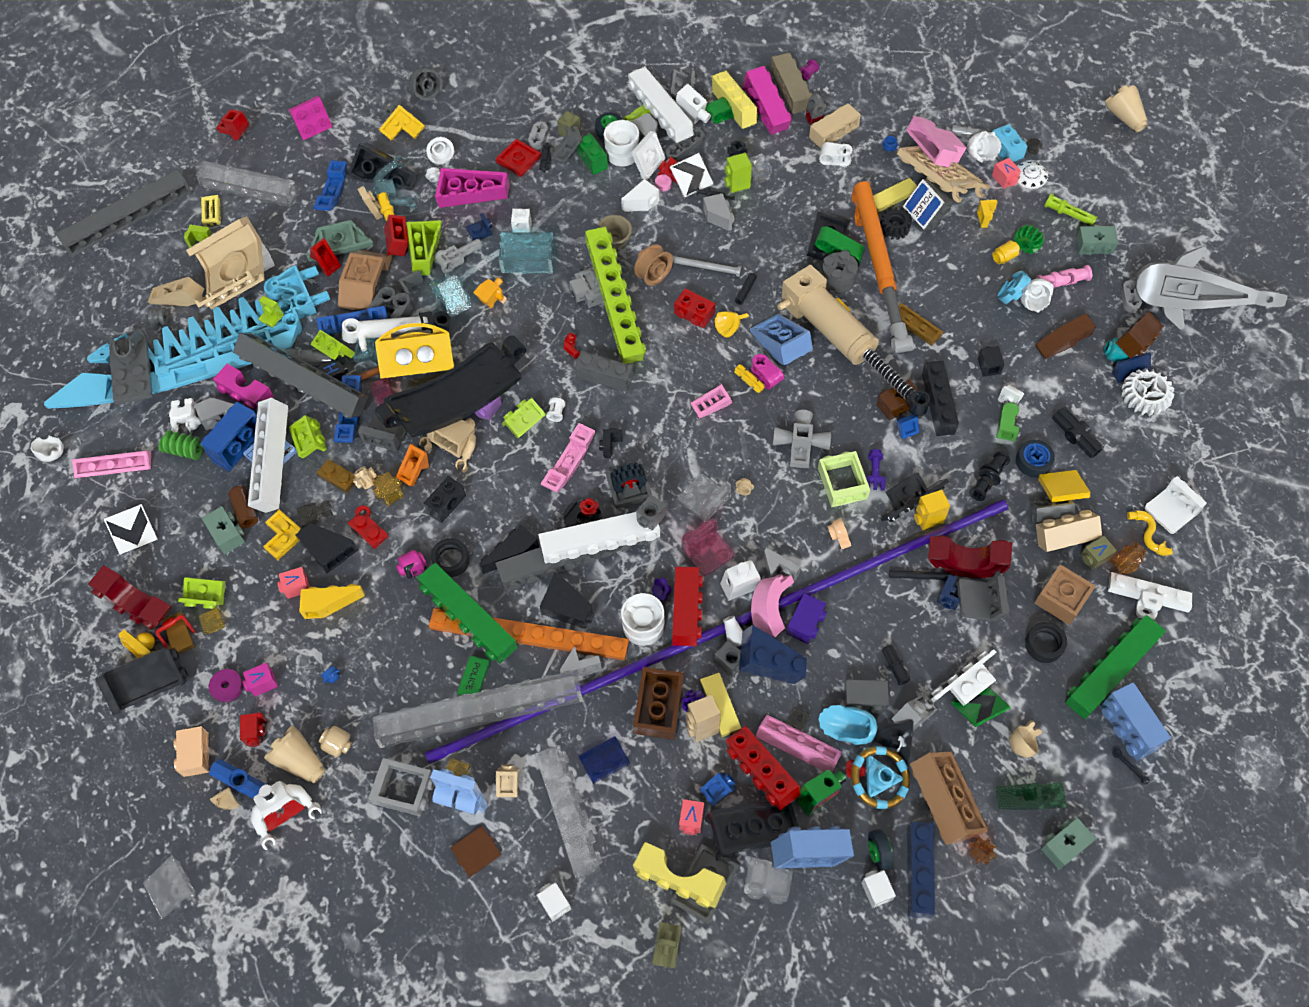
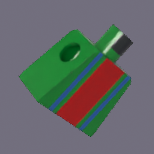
M826 770L804 784L800 790L801 795L795 800L806 815L810 816L836 797L842 788L841 785L846 782V778L841 771L833 774L830 770Z

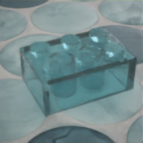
M501 232L499 252L501 273H553L555 248L553 232Z

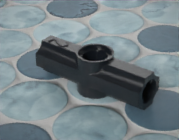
M1062 407L1053 415L1052 419L1063 429L1066 439L1071 444H1077L1090 458H1094L1103 450L1104 446L1091 434L1089 425L1084 421H1078L1065 407Z

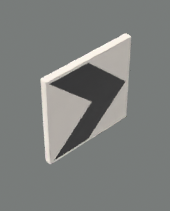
M699 153L670 166L684 198L696 193L697 187L702 190L714 184Z
M142 504L104 519L119 554L158 540Z

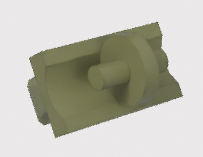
M659 922L652 965L675 969L682 926Z

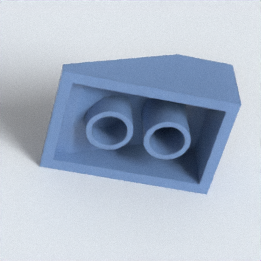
M779 313L750 328V332L771 357L782 365L789 364L813 350L810 331Z

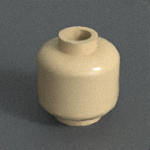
M332 726L330 729L327 727L319 740L321 749L334 757L340 756L342 752L346 754L352 745V742L349 741L350 733L337 726Z

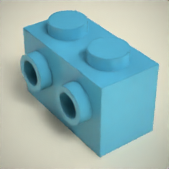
M1010 124L992 130L1001 142V150L998 154L1002 160L1010 158L1015 162L1024 158L1027 145Z

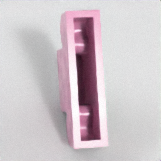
M914 116L906 130L936 165L950 167L952 162H959L966 150V146L953 132L936 128V125L928 119Z

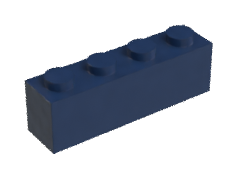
M911 822L907 827L908 917L931 919L935 914L933 823Z

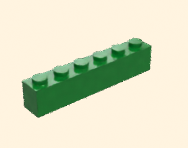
M436 563L417 578L420 584L418 588L424 595L429 594L434 605L438 608L442 607L445 610V615L451 621L455 620L459 624L458 628L465 635L469 633L472 636V642L478 648L482 646L486 650L484 653L491 661L496 660L501 664L518 648L516 640Z
M1145 615L1142 620L1137 618L1130 626L1131 632L1127 633L1125 631L1118 638L1120 642L1118 646L1112 645L1106 651L1107 657L1105 660L1100 658L1093 665L1095 670L1092 674L1087 672L1080 679L1082 684L1079 688L1074 686L1067 693L1069 699L1065 703L1084 720L1166 632L1164 628L1149 616Z

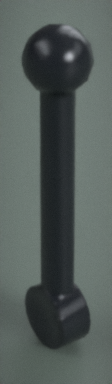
M1115 749L1112 752L1113 757L1119 758L1141 779L1142 784H1149L1150 779L1147 776H1143L1122 756L1121 750Z

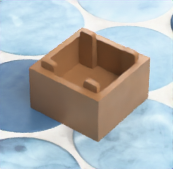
M1059 565L1034 604L1070 625L1096 586L1064 566Z

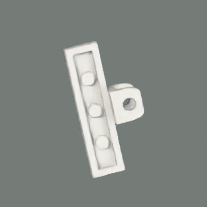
M1113 572L1109 576L1108 592L1138 599L1136 602V614L1139 618H1144L1147 615L1152 620H1155L1157 611L1162 606L1188 613L1192 608L1191 592ZM1143 610H1147L1150 614L1144 613Z

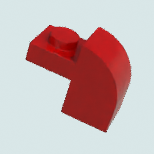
M230 109L221 119L216 129L219 133L231 135L233 140H238L249 128V122L242 111Z

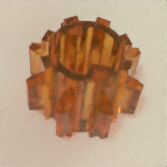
M978 836L976 843L971 842L969 844L972 850L969 856L976 859L975 864L982 861V863L988 865L990 863L989 859H995L997 856L993 851L997 846L990 843L989 837L983 840V838L981 839ZM978 847H980L982 850H986L987 855H985L984 852H979Z

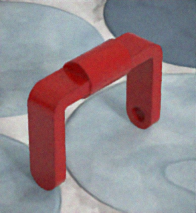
M181 614L176 618L171 617L162 623V627L156 630V636L164 646L168 644L160 632L171 628L180 619H183L192 633L196 632L184 615Z

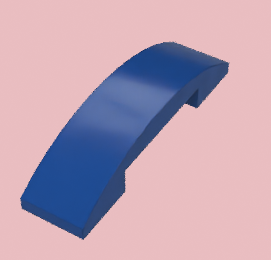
M330 161L327 169L328 178L322 194L317 196L313 207L314 210L331 211L335 208L344 187L347 161Z
M379 306L367 310L316 318L318 330H322L330 335L342 333V323L349 318L356 319L357 321L388 319L386 306Z
M342 375L343 383L361 392V375ZM340 412L339 421L335 427L334 442H354L359 416L347 418Z

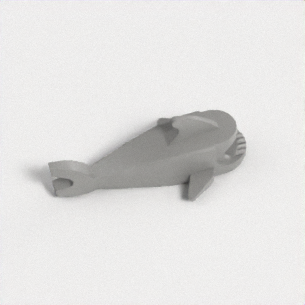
M1205 246L1183 253L1175 261L1164 260L1163 262L1149 263L1141 268L1136 278L1138 296L1150 305L1162 307L1163 314L1181 330L1185 328L1183 309H1208L1251 304L1266 307H1283L1288 295L1277 291L1252 288L1197 267L1196 264L1207 251Z

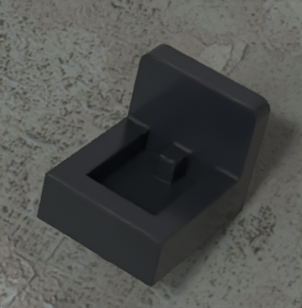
M603 429V440H599V450L603 451L604 458H611L612 442L623 441L621 429Z

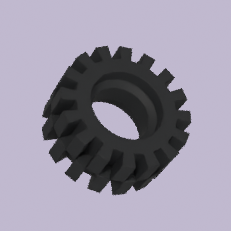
M891 207L882 213L880 224L883 235L886 233V238L891 236L892 240H894V237H896V240H899L900 236L903 239L905 235L909 234L912 218L907 210L903 212L904 208L898 210V207H895L893 210ZM897 221L902 225L895 226L892 225L890 222Z

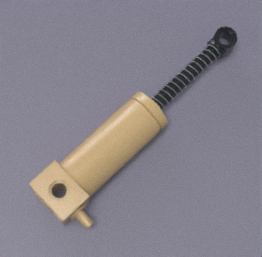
M811 264L783 281L782 302L777 305L779 310L786 308L796 319L804 316L852 364L857 365L864 361L868 362L875 371L879 372L878 374H881V377H884V380H887V383H891L894 389L901 396H904V399L906 398L905 402L909 405V411L912 415L919 417L927 413L930 402L928 393L913 390V387H910L906 381H903V378L901 379L896 374V371L890 368V365H887L880 356H877V353H874L879 343L878 339L826 290L827 279Z

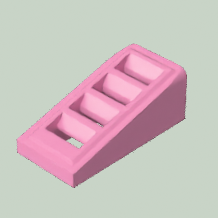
M721 384L690 404L698 417L702 418L732 404V400ZM715 398L717 402L714 404L711 399ZM706 401L709 402V404L711 405L710 407L706 406ZM701 404L705 410L701 411L698 405Z

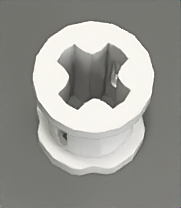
M551 398L549 400L550 409L546 414V418L553 422H560L563 419L562 410L565 407V401L560 398Z

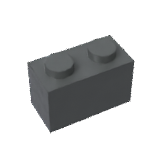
M846 680L844 685L845 707H855L871 711L874 714L887 711L889 706L888 681Z

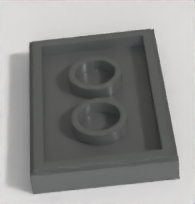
M701 844L683 877L694 876L704 868L723 876L726 886L716 908L711 906L708 908L702 907L696 903L695 899L688 897V899L682 898L676 894V891L670 903L709 925L740 865L725 856L716 861L715 856L718 852Z

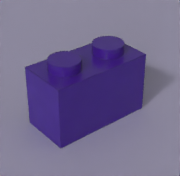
M804 593L788 625L786 634L809 644L811 638L815 639L818 634L819 628L817 625L819 621L823 623L827 615V611H825L826 603Z

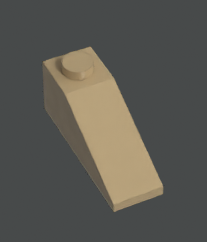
M185 277L154 287L148 303L174 306L194 305L196 300L202 298L204 288L190 277Z

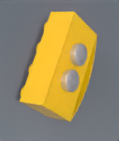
M426 323L404 324L387 331L375 341L380 378L444 371L454 367L450 334L448 331ZM408 327H427L433 330L431 334L412 332L396 338L391 337L392 333Z

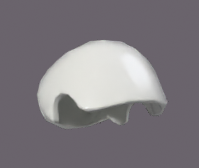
M49 435L47 439L36 438L31 443L30 449L40 461L51 462L63 454L64 444L59 438Z

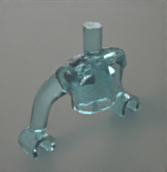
M396 156L392 163L384 166L373 179L374 189L367 190V192L371 191L373 196L385 192L387 193L390 205H407L409 209H415V204H408L410 201H414L413 197H408L407 199L393 198L397 196L393 180L383 179L392 169L404 167V163H397L398 160H402V157Z

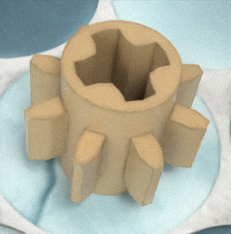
M363 466L353 474L356 477L353 479V482L358 489L363 487L366 490L376 483L374 478L377 475L372 467L367 469Z

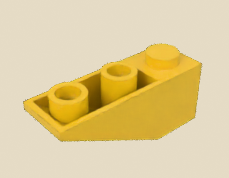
M350 584L346 587L331 585L327 588L309 587L308 589H301L299 612L304 619L325 618L364 597L365 593L362 587L356 584Z

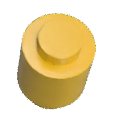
M1010 240L999 246L992 253L994 261L997 264H1005L1017 257L1020 250L1019 245Z

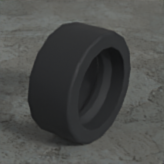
M447 538L441 540L431 551L432 563H436L450 577L461 575L469 565L470 557L467 548L457 539ZM449 549L459 550L462 555L459 563L451 567H444L440 564L439 557L444 551Z
M1041 622L1030 629L1025 639V647L1033 659L1041 663H1051L1058 660L1065 652L1067 637L1058 625L1051 622ZM1040 632L1052 635L1058 643L1057 650L1052 653L1040 650L1034 642L1035 636Z

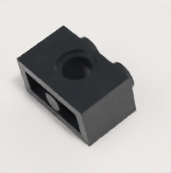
M447 476L423 503L427 514L443 523L466 497L464 487L450 476Z

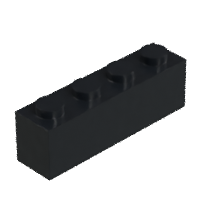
M944 360L925 362L922 377L926 393L930 396L929 407L936 437L955 435L959 421Z

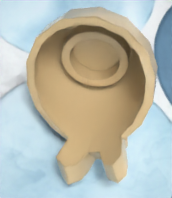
M1030 720L1025 726L1021 725L1015 728L1008 738L1012 751L1025 758L1033 757L1039 752L1035 737L1042 734V729H1033L1035 725L1033 720Z

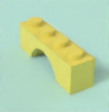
M724 71L713 75L712 92L718 99L725 97L728 100L734 114V119L743 129L756 124L757 107L728 72Z
M646 842L633 865L639 878L645 881L651 879L665 890L671 888L682 898L688 899V897L696 900L697 904L705 908L709 906L716 908L726 886L723 876L705 868L691 877H680L673 874L667 868L665 851Z

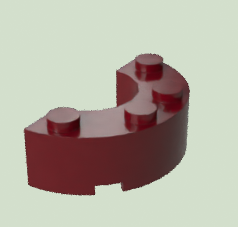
M943 535L930 536L928 559L935 568L938 569L940 566L945 569V572H949L954 576L989 578L994 577L996 572L1000 571L1003 574L1010 568L1013 542L997 540L991 541L986 547L967 548L957 545L950 537Z
M105 565L100 568L88 583L93 589L91 593L99 599L103 597L114 605L112 608L114 611L121 615L126 613L130 616L129 619L137 625L141 623L150 630L156 628L171 609L169 604L156 596L151 597L127 582L120 574Z

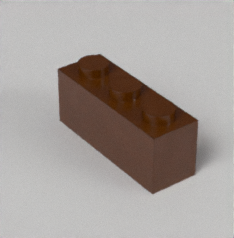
M1148 311L1115 343L1130 359L1136 354L1140 356L1161 335L1159 332L1164 326Z

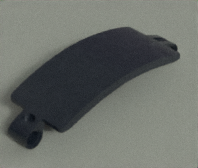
M514 335L504 340L501 351L493 342H490L442 375L416 387L387 396L383 399L384 403L376 407L374 414L385 428L403 426L411 437L421 436L447 427L482 409L515 385L522 378V374L514 364L525 355L527 349Z

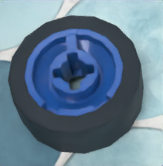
M1041 440L1026 441L1021 445L1016 456L1018 469L1029 477H1039L1040 474H1047L1055 461L1053 449Z

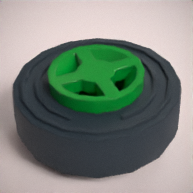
M612 112L599 115L595 121V130L598 136L604 139L605 128L614 121L623 120L621 116Z
M881 829L870 831L868 833V849L873 862L879 870L892 868L893 852L888 838Z

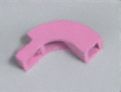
M779 574L771 578L762 579L753 593L751 604L753 625L774 638L785 629L779 614L778 603L781 593L794 583L792 575L783 576Z

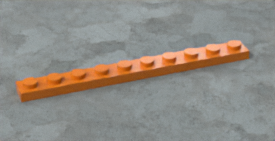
M433 608L429 623L431 630L465 635L458 628L459 624L455 620L451 621L445 615V610ZM493 618L518 644L571 652L575 647L576 652L580 654L599 655V657L624 661L626 659L629 639Z

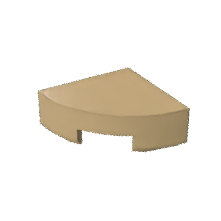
M230 787L210 799L217 807L225 810L235 809L240 806Z

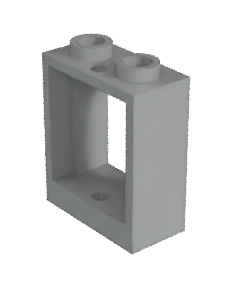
M383 758L368 799L374 805L421 817L422 812L426 811L429 803L427 798L429 791H432L435 786L430 778L432 771ZM394 769L423 777L414 805L384 797Z

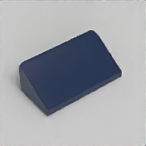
M1147 352L1140 356L1117 362L1112 371L1118 383L1124 382L1132 372L1135 373L1138 369L1143 371L1146 368L1150 372L1151 353Z

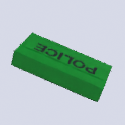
M474 656L469 657L457 692L459 696L478 700L490 665L489 660Z

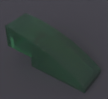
M1038 782L996 787L999 809L1040 810L1067 808L1063 782L1040 784Z

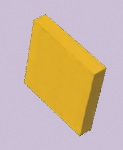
M1077 470L1039 475L1038 480L1051 502L1090 498V491Z

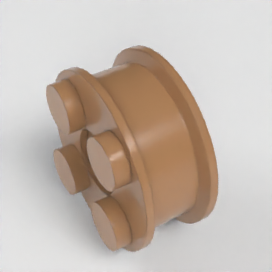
M651 245L639 252L634 273L638 278H644V282L647 285L654 286L668 275L673 264V256L669 252H664L660 245Z

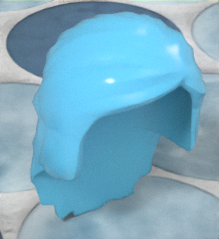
M831 705L828 709H823V713H820L819 716L820 728L824 730V734L838 741L850 742L854 745L868 744L873 740L877 732V723L874 716L859 708Z

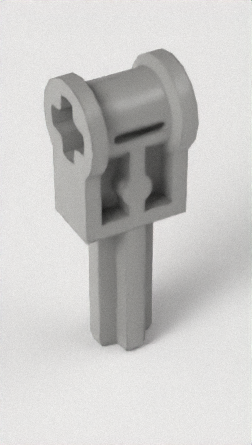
M479 239L459 249L453 245L445 250L438 251L434 255L433 260L441 266V270L444 273H449L455 267L464 263L465 256L482 248L483 245Z

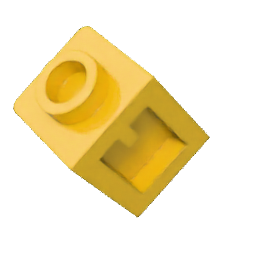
M997 200L980 201L977 216L981 228L988 227L990 220L993 218Z

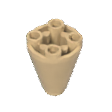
M1125 85L1118 90V94L1109 97L1105 104L1109 111L1137 133L1148 126L1147 117L1137 87L1135 85L1130 87Z
M292 725L285 732V737L282 739L278 737L270 746L272 749L265 755L264 759L278 768L315 784L326 770L322 768V763L300 731Z

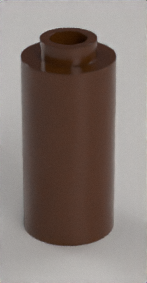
M234 486L228 492V497L238 524L241 528L252 527L257 524L258 517L255 509L248 506L249 494L247 488Z

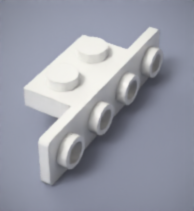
M992 650L990 653L984 651L977 657L979 662L975 665L972 662L962 669L964 673L960 677L955 674L947 681L949 685L943 689L940 686L931 693L934 696L931 700L935 702L950 690L959 702L965 706L996 681L983 663L997 652L995 650Z

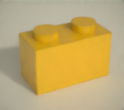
M943 490L920 497L914 519L916 524L920 525L922 531L944 524L950 504Z

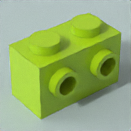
M743 153L727 158L726 166L724 167L726 177H724L725 186L729 187L731 193L750 188L752 164L747 154Z

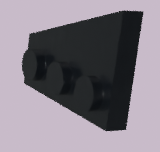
M818 212L807 256L824 260L828 253L820 250L815 245L820 229L826 226L843 234L851 221Z

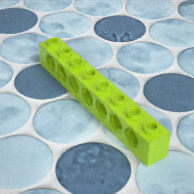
M606 227L585 231V242L621 362L629 364L642 361L644 353H646V347L640 341L641 331L639 326L636 327L635 311H631L630 305H632L630 295H626L625 290H627L625 279H622L620 275L622 274L621 265L616 262L617 252L611 245L613 243L611 233L607 232ZM610 277H611V278H614L615 280L610 281V280H608L607 278H610ZM617 293L620 296L615 297L612 294ZM617 309H623L624 312H618ZM622 325H628L629 328H626V329H625V328H623V327H621V326H622ZM626 341H633L634 344L629 345Z

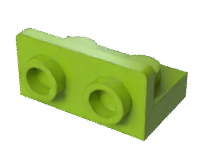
M319 330L311 342L313 347L333 360H336L338 355L341 357L346 355L352 359L355 354L354 351L322 330Z
M532 398L528 401L524 399L517 405L518 410L514 413L511 410L503 417L505 421L502 425H506L517 439L546 415Z
M306 415L289 426L298 456L303 459L316 449L321 451L327 450L326 440L320 430V423Z

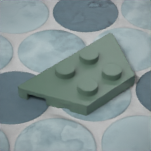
M351 220L318 227L315 232V238L311 243V246L325 238L335 255L374 246L372 240L368 239L364 232L357 228L356 224ZM307 253L308 261H314L310 258V253Z

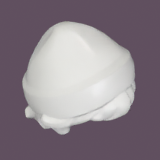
M982 131L970 138L967 150L972 158L981 163L983 161H993L998 156V153H1000L1001 142L995 135V132Z
M1041 278L1031 280L1023 288V294L1020 297L1024 307L1039 313L1049 306L1054 290L1053 284Z

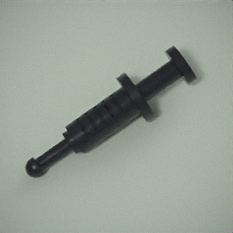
M697 187L696 195L699 193L709 197L722 194L723 192L713 191L711 188H708V191ZM723 193L724 198L735 200V196H728Z

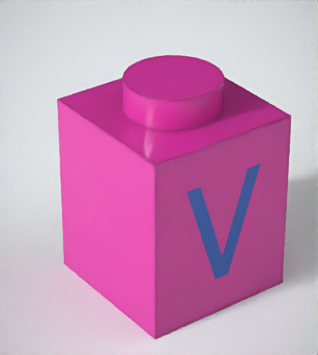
M267 663L243 672L245 680L242 681L244 688L255 697L278 687L274 673Z

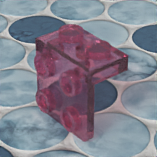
M714 518L702 522L697 529L688 531L681 538V549L692 563L699 567V571L703 576L709 575L734 558V552L718 534V523Z

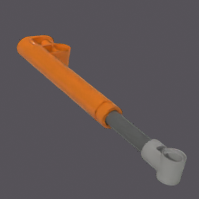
M862 181L853 187L851 201L856 206L854 214L855 224L857 227L863 226L879 292L884 295L891 323L892 351L894 354L913 351V340L911 335L907 334L905 323L902 322L895 295L897 286L871 185L867 181Z

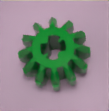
M1025 224L1020 227L1013 238L1014 242L1019 245L1020 250H1023L1025 254L1029 253L1031 255L1041 249L1045 240L1043 232H1039V228H1034L1033 224L1031 226Z

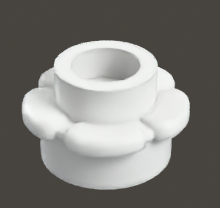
M429 168L426 171V178L430 182H438L440 170L438 168Z

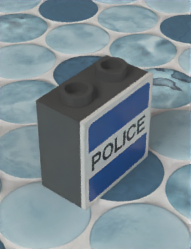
M922 179L903 207L923 229H935L940 225L942 218L950 212L954 201L940 189L937 183Z

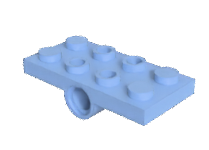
M433 769L430 778L436 786L433 794L434 803L451 808L455 805V809L474 815L477 811L485 813L487 803L474 778L467 775L458 777L447 769H441L440 771Z

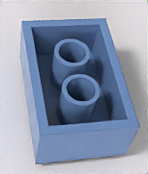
M1134 682L1111 693L1100 706L1103 716L1111 722L1115 734L1123 740L1127 752L1136 761L1157 751L1171 739Z
M840 826L829 827L827 830H821V827H811L807 830L793 827L787 829L788 832L779 834L778 838L771 842L775 869L834 867L854 856L850 830L841 829Z

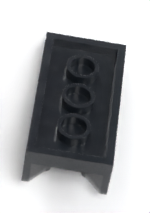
M768 801L711 810L704 818L705 822L711 825L718 849V853L715 856L716 861H719L723 855L771 847V842L778 838L779 834L788 832L787 829L799 827L792 803H789L782 810L776 805L772 806Z

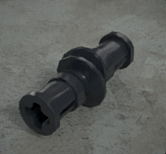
M997 451L992 462L981 466L978 472L979 479L977 484L969 490V494L974 500H985L988 490L992 486H997L1001 483L999 475L1002 473L1005 465H1008L1011 460L1007 453Z

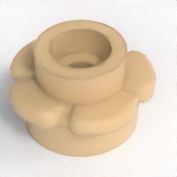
M742 478L736 482V491L741 495H749L751 490L754 489V485L751 484L749 479Z

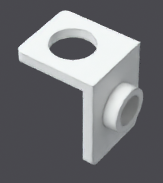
M1011 385L1004 386L998 401L1003 404L1014 403L1017 405L1024 396V393Z

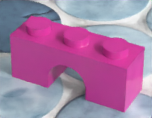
M226 364L213 378L217 385L216 389L220 393H227L234 401L244 403L251 410L257 411L258 402L274 398L270 388L257 380H254L249 386L242 387L246 382L242 372L229 364Z

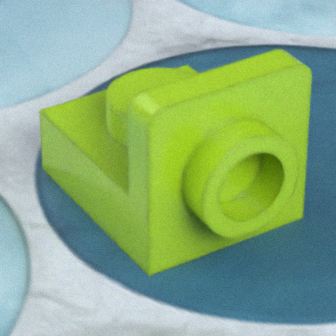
M189 225L188 230L184 234V239L189 248L195 245L196 241L201 242L213 234L209 227Z
M262 296L259 302L262 306L263 314L259 317V321L273 328L283 317V313L277 302Z

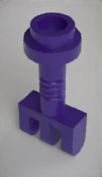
M872 449L868 454V459L872 461V476H866L869 488L870 483H873V490H877L878 483H880V490L885 491V477L879 476V461L883 460V454L879 449Z

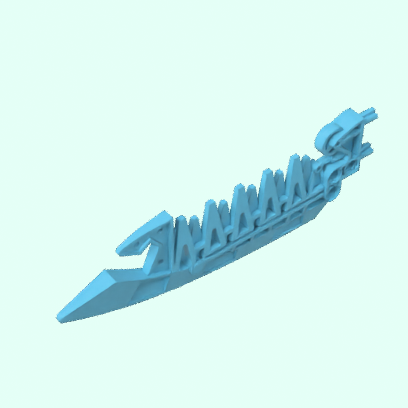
M295 265L285 270L279 276L271 277L265 282L264 291L269 299L278 301L277 303L283 313V317L273 328L259 321V317L263 314L259 300L255 301L256 315L244 297L238 299L241 320L232 309L230 310L231 325L220 308L215 307L213 308L215 329L208 319L204 320L206 335L193 316L188 318L190 340L183 329L179 330L180 344L168 326L162 328L164 349L157 339L153 340L155 356L148 347L149 358L155 367V372H151L152 393H160L214 377L226 364L236 369L252 364L251 362L239 359V356L233 353L239 333L251 332L280 349H291L297 336L303 330L299 319L317 313L314 306L330 300L327 291L310 297L304 285V280L319 275L316 266L298 271ZM249 317H252L257 324L256 326L249 328ZM223 327L229 330L230 336L223 338ZM125 333L114 339V341L125 339L129 336ZM198 337L202 338L206 344L205 346L198 348ZM106 343L87 357L88 362L109 363V344ZM172 347L177 349L180 354L179 356L172 358ZM81 373L47 399L44 405L46 408H69L113 403L111 375Z

